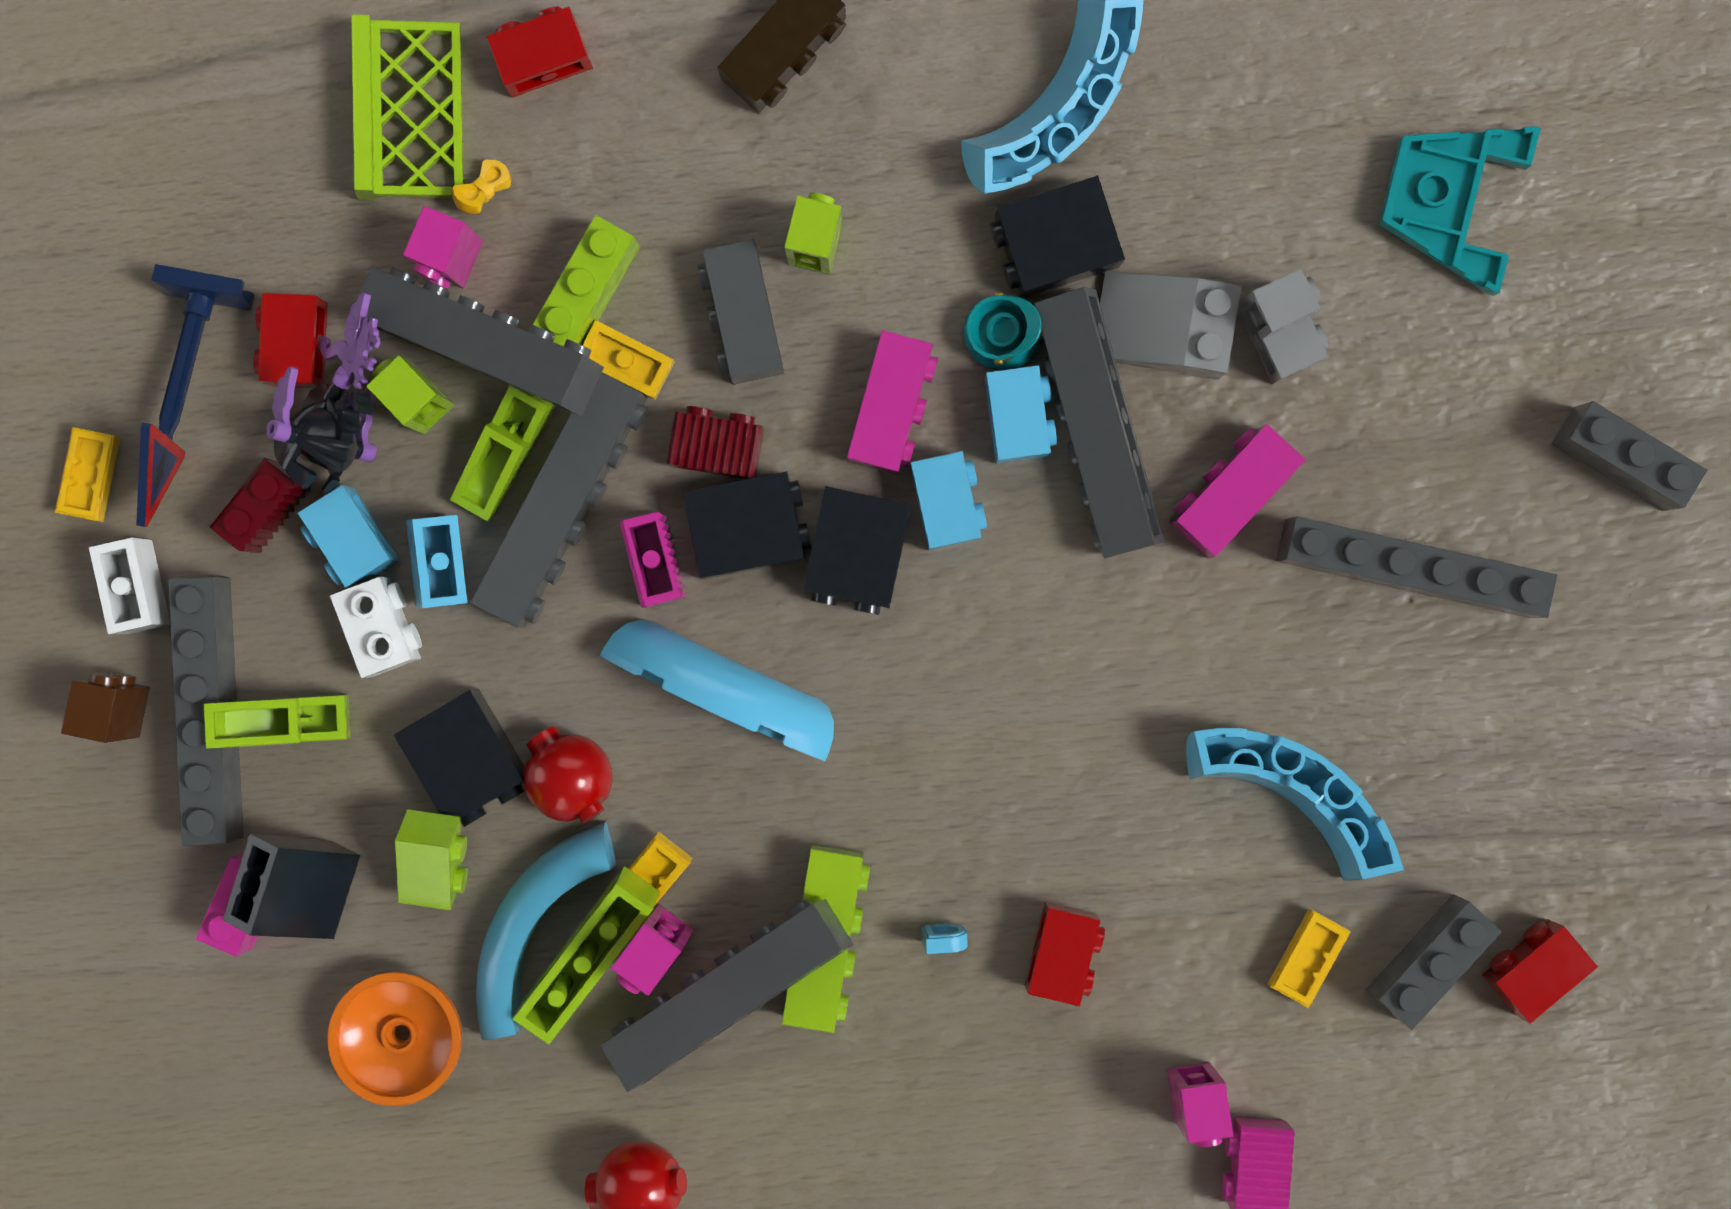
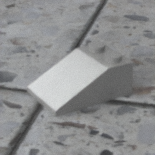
M1105 272L1099 303L1116 363L1215 380L1220 379L1228 372L1242 285L1201 278Z

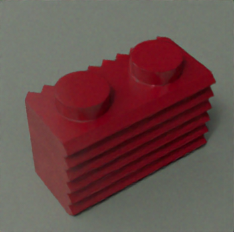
M687 406L686 413L675 412L667 465L742 479L757 477L764 429L761 425H755L756 417L730 413L729 420L712 417L713 410L696 406Z
M264 457L211 524L210 528L238 551L262 553V547L268 546L267 540L273 539V533L278 532V526H284L283 519H289V513L295 512L294 506L300 505L299 499L305 498V492H311L310 486L307 489L301 488L283 470L279 462Z

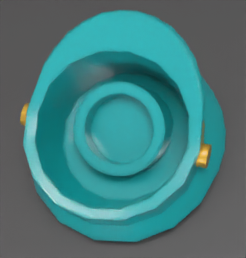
M995 293V296L987 297L976 304L967 315L963 328L965 347L976 361L986 367L997 370L1021 367L1036 355L1040 347L1041 340L1039 335L1042 324L1039 312L1034 305L1021 297Z

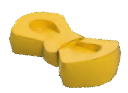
M484 160L481 166L480 177L470 184L453 186L452 198L456 207L467 214H479L483 204L487 203L495 195V192L510 188L511 174L502 162L498 160Z

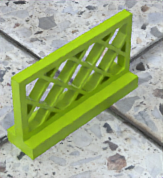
M351 14L354 191L358 200H376V197L452 198L453 187H435L424 174L442 159L454 171V185L463 184L460 23L371 20L370 15ZM381 33H400L411 45L393 60L381 48ZM411 34L421 35L417 39H415ZM432 35H451L452 50L439 62L422 46ZM416 50L433 66L417 83L400 67ZM381 58L389 65L383 72ZM451 61L452 75L444 68ZM397 72L412 88L394 104L382 92V83L392 73ZM439 72L452 84L453 92L440 105L423 90ZM417 93L434 109L418 126L401 111ZM382 101L390 108L383 116ZM452 103L453 118L445 111ZM394 115H397L412 130L396 148L383 136V126ZM439 116L453 127V137L441 148L423 132ZM418 136L435 152L419 170L401 154ZM383 145L390 151L384 159ZM452 147L454 148V162L446 155ZM395 158H398L413 173L402 186H384L383 170ZM420 180L425 186L413 185Z

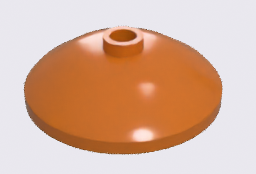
M383 972L368 977L356 984L339 1001L328 1028L329 1056L339 1078L356 1095L372 1103L385 1106H403L416 1103L437 1091L455 1069L462 1048L461 1022L451 999L432 981L410 972ZM398 1025H403L409 1030V1037L407 1039H402L397 1035L396 1028Z

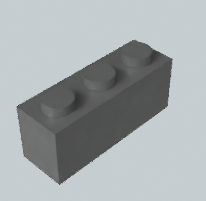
M750 239L703 250L705 263L698 264V271L703 291L711 289L715 306L707 307L712 332H721L724 348L716 350L722 376L730 374L733 384L736 385L785 374L755 240Z
M1594 401L1573 407L1552 442V445L1662 511L1685 508L1707 472L1706 468Z
M1453 894L1366 988V991L1397 1020L1413 1030L1502 931L1470 901Z

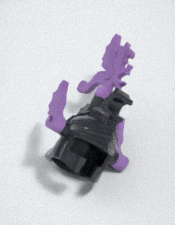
M362 292L357 302L351 305L350 314L345 320L346 329L344 335L346 341L338 340L331 347L330 338L323 335L318 341V350L324 358L332 361L339 357L342 361V366L338 367L330 384L318 383L314 389H311L308 396L303 400L302 409L291 418L289 416L290 409L294 404V389L298 375L297 368L290 366L286 370L284 377L279 379L277 390L273 394L274 403L272 410L275 419L268 423L266 435L269 439L274 440V453L277 461L289 477L301 488L307 489L317 475L314 471L296 461L300 453L312 463L328 470L330 476L321 489L324 493H329L340 482L339 478L342 472L350 467L354 459L372 462L376 456V446L373 443H369L368 430L372 425L376 396L369 389L364 394L355 391L346 394L353 382L354 387L357 389H361L363 384H367L368 380L364 378L363 369L373 371V365L377 363L375 358L370 357L368 359V354L373 350V347L379 348L380 345L379 331L377 330L378 319L367 317L371 295Z

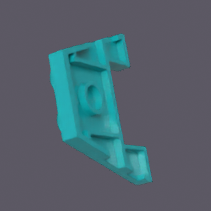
M1529 126L1517 130L1488 129L1484 132L1460 134V132L1403 136L1398 141L1378 225L1483 292L1493 296L1497 295L1501 290L1509 254L1465 243L1485 160L1524 170L1532 166L1541 128Z

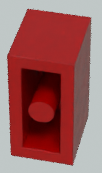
M559 6L546 8L540 11L535 19L524 23L512 21L502 24L496 29V33L486 36L503 84L512 98L593 69L578 24L569 6L563 9Z
M262 293V305L257 306L255 313L256 327L260 331V349L255 350L253 357L254 371L256 375H259V382L272 387H278L279 379L284 377L286 370L291 366L298 369L295 388H315L318 383L324 384L325 358L318 350V341L323 335L326 336L328 302L316 295Z
M1049 902L1044 903L1025 982V988L1029 995L1079 1007L1082 996L1090 995L1095 971L1089 969L1093 952L1100 953L1105 935V928L1099 926L1101 920L1095 913Z
M1549 919L1546 922L1540 921L1529 927L1523 934L1524 940L1512 950L1507 949L1497 954L1489 963L1491 968L1482 974L1511 1011L1529 1024L1598 968L1563 925Z

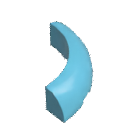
M1078 0L1075 26L1068 50L1057 73L1040 97L1019 117L1007 125L979 137L961 140L965 170L972 185L977 190L986 194L1006 190L1032 180L1033 175L1052 163L1058 164L1062 162L1096 129L1109 111L1122 87V83H1119V80L1126 66L1129 54H1134L1137 46L1144 0Z
M640 619L626 623L612 634L600 654L601 657L634 675L642 676L662 686L664 690L753 732L759 731L782 742L785 746L825 761L829 754L834 738V720L829 707L820 699L737 663L654 621Z
M1214 728L1193 731L1187 737L1186 763L1189 779L1202 777L1241 779L1268 788L1286 798L1298 807L1322 833L1338 863L1343 881L1363 880L1404 870L1398 849L1384 820L1381 817H1377L1371 805L1363 797L1361 788L1341 769L1322 755L1285 737L1248 731V729Z
M607 822L584 829L543 853L520 875L500 902L484 938L477 968L476 1006L481 1039L491 1040L516 1035L523 1027L515 1022L513 1017L522 1001V965L528 944L548 909L560 896L577 884L595 875L610 871L617 865Z

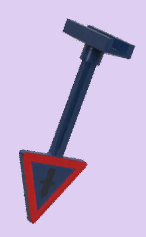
M155 264L151 281L165 296L186 299L183 309L185 319L159 415V429L149 423H142L137 526L148 527L185 457V451L173 442V434L180 422L205 321L210 320L213 305L251 311L254 294L253 292L243 290L244 281L241 279Z

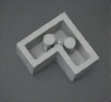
M1302 268L1252 291L1239 303L1238 313L1272 384L1329 357L1326 350L1329 348L1327 335L1319 324L1314 325L1311 318L1313 314L1321 309L1318 304L1321 300L1320 291L1313 278L1310 276L1306 278Z

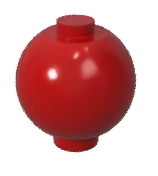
M552 726L537 734L526 744L532 757L525 766L524 787L530 802L540 813L548 818L562 822H572L579 818L583 824L604 810L601 803L610 794L613 774L606 753L597 743L578 734L562 735L556 726Z
M630 1141L619 1145L608 1153L601 1162L597 1173L587 1175L584 1186L585 1200L590 1209H677L681 1197L685 1195L687 1190V1178L684 1169L679 1167L676 1159L664 1147L650 1141Z

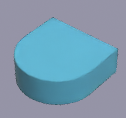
M955 924L923 925L921 927V942L926 954L959 952L968 947L967 930L963 926Z

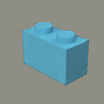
M1039 366L987 372L984 377L995 464L1047 457L1051 453L1050 446L1057 445L1055 423L1053 419L1046 420L1044 403L1051 402L1048 376H1040Z
M963 451L911 462L910 469L928 551L979 540L981 538L980 529L987 528V522L982 502L974 504L971 487L978 485L973 460L965 461Z
M341 485L298 513L304 522V525L300 527L304 537L313 548L319 547L328 560L324 563V567L337 585L343 584L345 588L354 587L371 580L401 561L353 487Z
M450 515L406 520L416 607L430 608L467 603L458 516Z

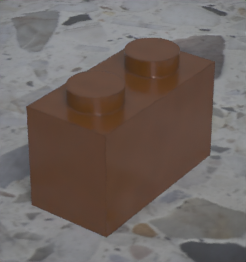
M109 672L108 675L91 673L90 679L72 680L61 734L103 743L139 738L150 687L135 684L136 676L118 672Z

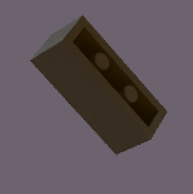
M778 0L719 64L717 68L720 79L758 114L766 106L773 108L786 94L788 88L785 85L796 73L802 76L810 69L817 58V55L814 53L825 41L831 44L842 33L846 26L844 22L846 19L845 4L841 0Z

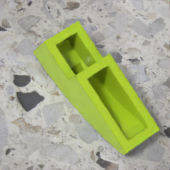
M508 386L492 422L485 425L450 500L487 522L491 520L533 451L556 406Z
M349 694L204 704L206 749L351 738Z

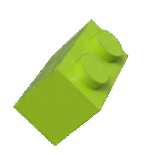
M809 193L808 198L797 195L784 247L788 265L827 275L831 274L842 229L841 206L834 204V198L820 193Z
M400 355L394 360L388 358L379 364L372 373L374 379L366 386L402 425L422 434H426L455 406L454 402L419 366Z
M407 809L395 839L398 903L451 910L457 893H464L468 879V868L462 867V862L467 849V836L461 835L459 816Z

